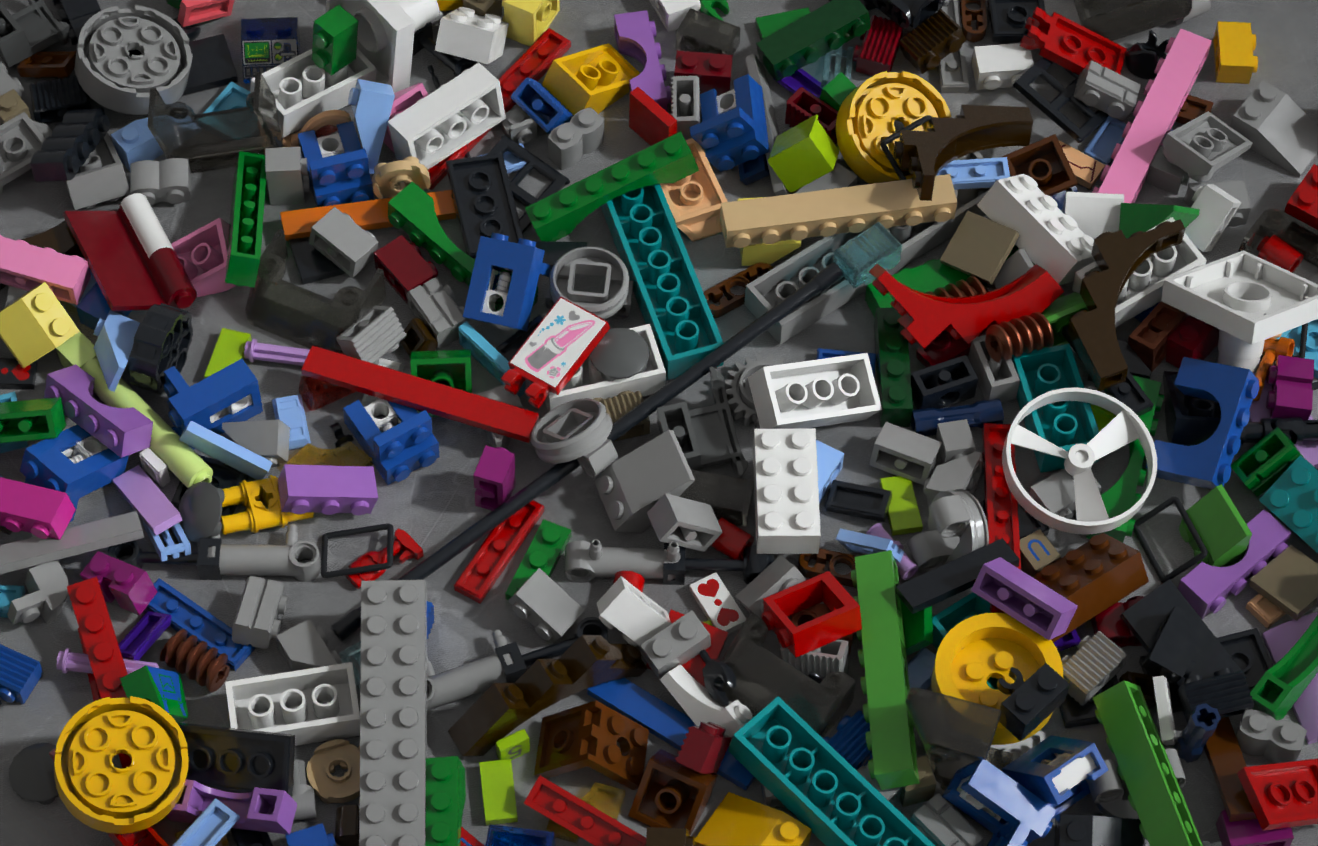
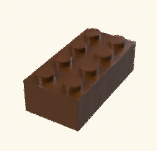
M1105 533L1093 536L1084 545L1076 550L1069 551L1063 558L1052 565L1045 566L1039 573L1032 576L1078 605L1066 632L1051 639L1053 643L1149 582L1140 551Z

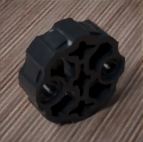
M163 303L160 305L154 304L150 307L143 322L139 324L129 356L128 370L130 372L129 382L131 385L161 394L165 392L163 385L166 384L164 371L175 366L178 372L181 373L187 360L193 336L192 315L190 312Z

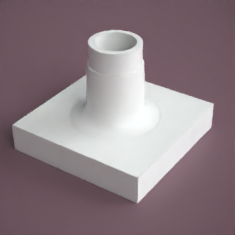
M326 0V12L339 4L359 20L357 48L377 68L376 82L391 85L394 93L410 87L414 32L439 17L437 0Z
M1244 250L1164 279L1162 302L1219 329L1217 363L1250 369L1252 373L1256 372L1260 364V357L1263 353L1266 339L1318 319V284Z

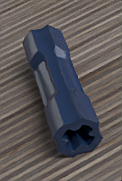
M1000 399L976 401L970 405L941 409L933 407L912 411L911 427L913 432L924 436L936 435L938 423L967 419L969 427L983 428V423L1003 424L1004 413Z
M1207 703L1195 707L1187 726L1182 730L1173 749L1177 750L1179 758L1184 759L1187 763L1199 759L1209 737L1213 735L1221 720L1217 708H1212Z

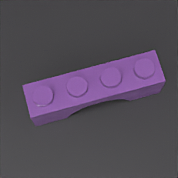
M647 10L615 14L614 34L619 53L637 59L644 67L638 76L629 80V99L630 92L639 87L667 111V104L671 103L670 86L665 87L664 81L667 80L665 65L659 63V59H661L660 43H655L653 38L656 37L655 22L649 21Z
M75 364L47 374L44 399L61 397L64 415L122 458L150 447L153 421L134 407L117 408L96 401L93 398L95 378Z
M1265 509L1247 523L1252 536L1241 561L1228 567H1215L1201 562L1180 580L1178 590L1202 619L1210 612L1217 613L1227 602L1226 598L1231 594L1238 595L1248 584L1247 580L1256 575L1268 562L1289 547L1287 543L1291 532Z
M186 779L180 799L170 813L166 815L170 821L193 823L216 798L240 816V819L232 828L290 835L297 803L285 790L254 787V790L249 793H233L217 790L195 780Z

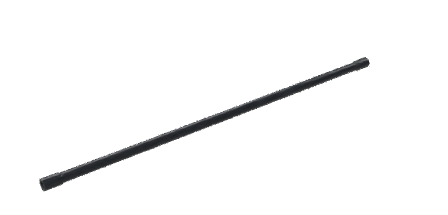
M834 262L813 276L805 285L613 423L612 430L607 439L612 442L617 440L654 413L658 407H662L709 373V367L716 368L817 293L824 291L841 279L843 273L840 267ZM575 459L556 464L397 580H424L580 466L578 460ZM361 606L331 625V629L340 641H343L361 627Z

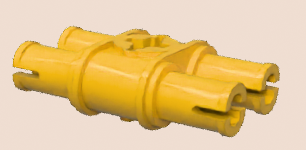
M269 475L265 479L249 482L242 480L238 486L222 489L225 494L222 507L239 504L246 507L245 512L221 516V531L223 535L246 530L258 533V530L278 526L285 528L288 522L314 518V512L304 514L281 512L278 478L273 475Z

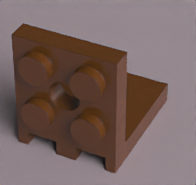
M596 700L543 717L534 776L539 777L541 775L548 779L588 766L631 790L638 789L644 774L649 729Z

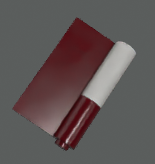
M134 193L122 200L117 211H64L63 216L85 260L88 262V266L111 311L149 310L154 304L160 305L161 303L184 309L191 306L195 301L197 292L145 195Z

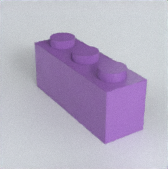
M284 464L278 478L281 512H292L294 514L315 512L325 515L352 513L353 515H364L366 513L371 514L378 499L373 466Z
M1001 557L983 564L971 589L972 592L1048 640L1066 632L1078 605Z

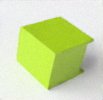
M818 114L778 135L769 155V165L789 192L802 188L834 169L840 149L839 146L836 147L817 120Z

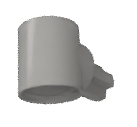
M294 759L292 798L297 803L294 820L317 818L315 791L311 786L307 785L306 763L298 759Z

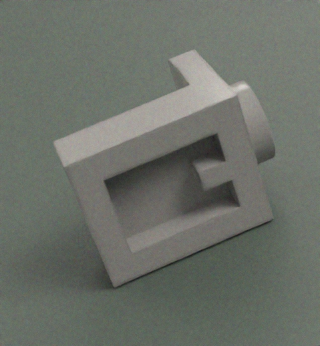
M521 107L506 112V119L499 123L504 134L517 144H526L537 138V123Z

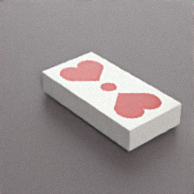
M717 572L689 585V591L707 619L711 620L712 626L730 634L747 625L746 617Z

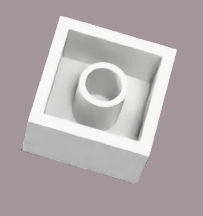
M459 7L441 18L435 51L489 64L503 55L509 23L501 21V17L497 15L485 14L484 17L475 14L473 9Z

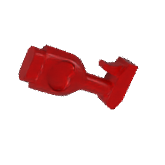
M399 528L395 531L393 557L403 550L404 552L399 557L401 564L412 558L418 561L424 556L423 549L406 531ZM387 546L381 551L364 553L348 565L349 569L387 563ZM386 569L345 576L356 589L361 588V581H375L384 574Z

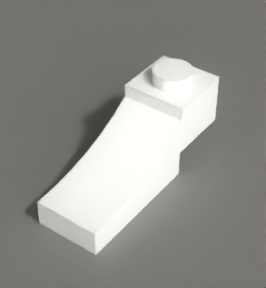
M681 664L659 679L696 726H699L701 722H712L726 729L724 734L732 738L733 734L753 718L751 711L741 704L738 699L734 702L729 701L728 706H723L709 695L707 689L697 682Z

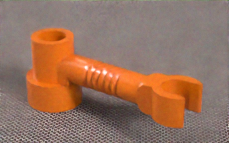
M1280 337V339L1268 338L1265 340L1262 353L1264 355L1254 374L1259 379V392L1253 400L1259 401L1269 367L1277 360L1278 355L1293 356L1294 339Z

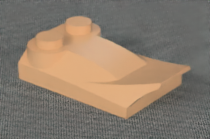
M691 138L686 140L699 171L675 183L660 185L677 228L694 242L722 232L720 208L721 203L728 201L702 147Z

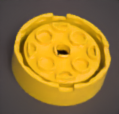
M885 71L875 74L854 89L839 108L836 119V138L840 152L853 172L867 183L898 181L900 179L880 146L883 139L896 133L894 127L895 120L902 122L904 127L927 115L938 118L952 117L950 110L941 94L929 82L915 74L905 71L901 73ZM927 121L911 131H925L926 128H930V123ZM900 137L886 144L893 157L894 143L899 141ZM895 159L898 166L900 167L899 160ZM901 170L906 179L913 177L909 170Z
M984 613L969 617L955 625L945 635L938 647L931 677V689L935 705L944 720L964 736L967 734L983 740L985 744L992 745L1020 742L997 720L1001 703L1010 695L1002 693L999 689L990 688L987 681L992 677L997 679L1003 678L1010 684L1014 683L1015 681L1009 676L1010 669L1014 667L1022 673L1023 681L1025 682L1045 663L1063 677V665L1060 654L1052 640L1044 638L1006 613ZM1053 712L1023 740L1040 731L1047 724Z
M130 696V698L106 697L94 701L72 716L58 738L54 760V779L59 797L75 818L98 831L126 834L149 828L170 813L183 792L189 759L185 736L178 723L167 711L146 699ZM124 753L131 758V764L123 769L115 768L112 762L113 757Z

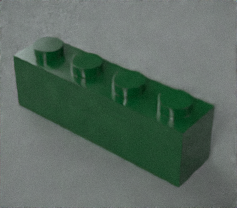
M832 0L756 43L759 60L776 82L784 77H789L798 69L816 62L821 56L832 50L839 49L844 43L863 35L867 30L871 29L869 11L860 0Z
M876 308L874 322L877 388L882 410L879 411L880 427H883L885 422L899 427H910L913 402L909 344L900 333L903 327L897 320L901 315L894 308Z

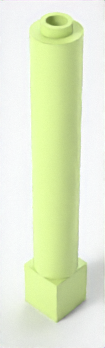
M81 331L56 348L61 365L64 368L76 364L95 378L93 392L105 405L117 408L134 407L153 421L149 449L167 465L168 469L187 488L201 481L212 482V468L189 445L180 441V436L122 378H120L115 392L108 389L94 350V345Z

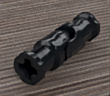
M1301 417L1262 418L1260 422H1248L1243 427L1240 436V446H1243V443H1258L1276 427L1293 444H1302L1303 441L1318 440V419L1302 420Z

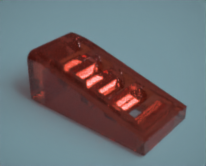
M304 375L300 378L299 393L310 411L324 407L356 392Z

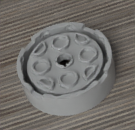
M135 5L134 9H119L118 6L109 7L94 14L81 29L75 57L76 77L83 90L93 100L108 109L131 115L156 113L173 105L185 91L193 58L189 46L190 40L178 23L155 9ZM138 50L142 55H131L130 57L128 51Z

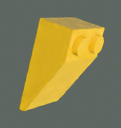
M607 43L554 59L542 85L565 108L569 109L572 115L589 107L599 114L629 93V80L638 76L640 72L612 45Z
M728 792L696 836L695 845L809 846L812 829L783 811Z

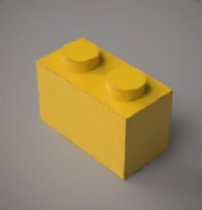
M1218 21L1213 36L1216 82L1249 84L1252 73H1256L1258 68V57L1253 56V51L1256 48V34H1252L1251 23Z

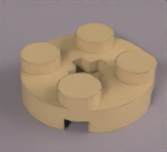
M413 156L389 163H379L374 167V175L372 176L373 192L379 199H383V196L387 198L395 197L412 181L422 190L426 189V187L429 190L431 185L429 171L424 165L419 163L418 158Z
M335 739L321 744L314 751V755L306 766L309 786L314 789L315 794L319 796L322 802L327 804L345 803L360 796L359 745L357 747L349 744L348 740ZM340 765L342 769H348L342 777L332 776L330 773L335 771L334 767Z

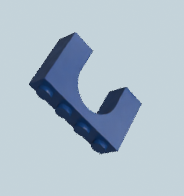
M1183 357L1174 385L1184 395L1218 402L1221 408V420L1214 434L1206 441L1197 445L1184 446L1155 440L1154 445L1157 454L1156 478L1213 490L1221 484L1224 487V484L1230 479L1231 463L1234 455L1240 449V436L1243 427L1249 422V410L1252 401L1259 392V379L1250 369Z

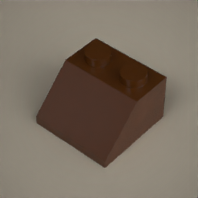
M1056 134L1002 156L1007 157L1010 177L1020 174L1032 177L1037 182V187L1045 195L1053 196L1078 185V181Z
M660 749L647 763L628 816L651 827L687 828L690 836L709 801L718 775L714 773L702 774L676 762L675 757L677 756Z

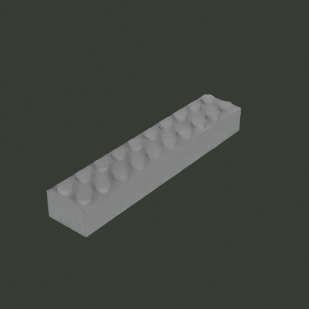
M976 151L955 160L983 159L984 157ZM990 188L954 190L957 198L955 219L945 222L935 221L920 223L915 226L903 225L885 230L872 229L859 233L849 232L823 237L747 284L744 305L758 319L809 282L813 276L834 262L840 267L843 273L841 279L824 291L817 293L767 330L779 344H782L865 292L867 283L874 280V277L868 271L876 264L892 275L951 238L967 211L984 217L986 214L977 205Z
M425 580L361 581L359 846H425L427 758Z

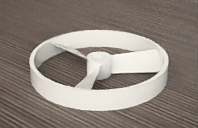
M1074 387L1046 392L1031 400L1022 408L1015 417L1006 436L1002 452V465L1010 491L1018 503L1031 516L1059 531L1085 535L1103 533L1115 529L1129 521L1141 509L1155 482L1157 454L1153 439L1145 424L1128 406L1100 391ZM1061 401L1090 403L1116 415L1087 444H1075L1070 448L1069 452L1018 425L1034 410L1047 404ZM1138 439L1144 450L1148 466V478L1144 494L1129 510L1109 519L1091 467L1096 460ZM1011 444L1065 459V470L1073 476L1076 520L1067 519L1050 512L1038 504L1026 492L1013 468Z

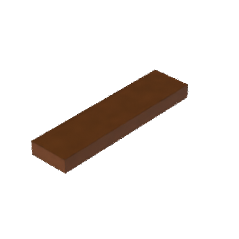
M1229 717L1222 718L1215 732L1209 737L1204 746L1205 753L1229 822L1257 819L1237 775L1243 767H1247Z

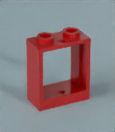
M830 571L763 598L764 612L762 613V620L765 627L769 631H774L780 645L783 648H788L795 658L862 629L860 605ZM820 602H824L832 611L797 627L787 617Z

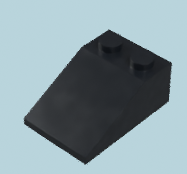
M1164 371L1165 421L1169 443L1192 446L1206 441L1219 426L1221 420L1219 403L1184 395L1174 385L1178 372Z
M1074 814L1055 815L1054 846L1150 845L1140 831V819Z

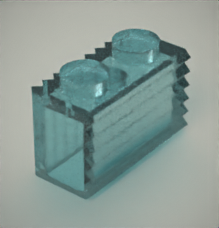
M877 222L871 228L863 231L862 234L854 237L853 240L845 243L844 246L836 249L833 262L840 267L843 276L849 281V284H852L853 288H857L863 283L868 285L875 280L868 271L876 264L884 269H893L901 260L902 244L880 222Z

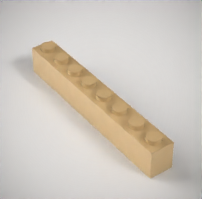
M950 174L935 177L932 201L920 200L917 189H913L912 179L724 202L721 203L720 223L726 248H743L748 245L773 244L778 241H799L817 236L829 237L834 234L859 233L864 230H885L903 225L915 226L927 222H945L955 219L957 198Z

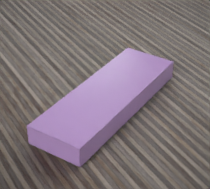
M139 465L113 479L116 489L131 507L137 511L138 515L155 535L182 521L180 512Z

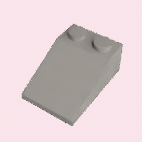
M1264 80L1258 84L1233 115L1230 127L1253 143L1250 148L1252 151L1299 178L1318 155V126L1285 92Z
M108 132L104 138L100 139L99 144L90 153L86 162L79 167L75 177L72 180L64 181L74 210L90 209L98 203L117 201L125 195L131 194L122 162Z
M667 430L611 463L596 478L594 483L614 530L617 532L643 533L651 525L647 512L665 493L680 496L695 481V478L674 431Z

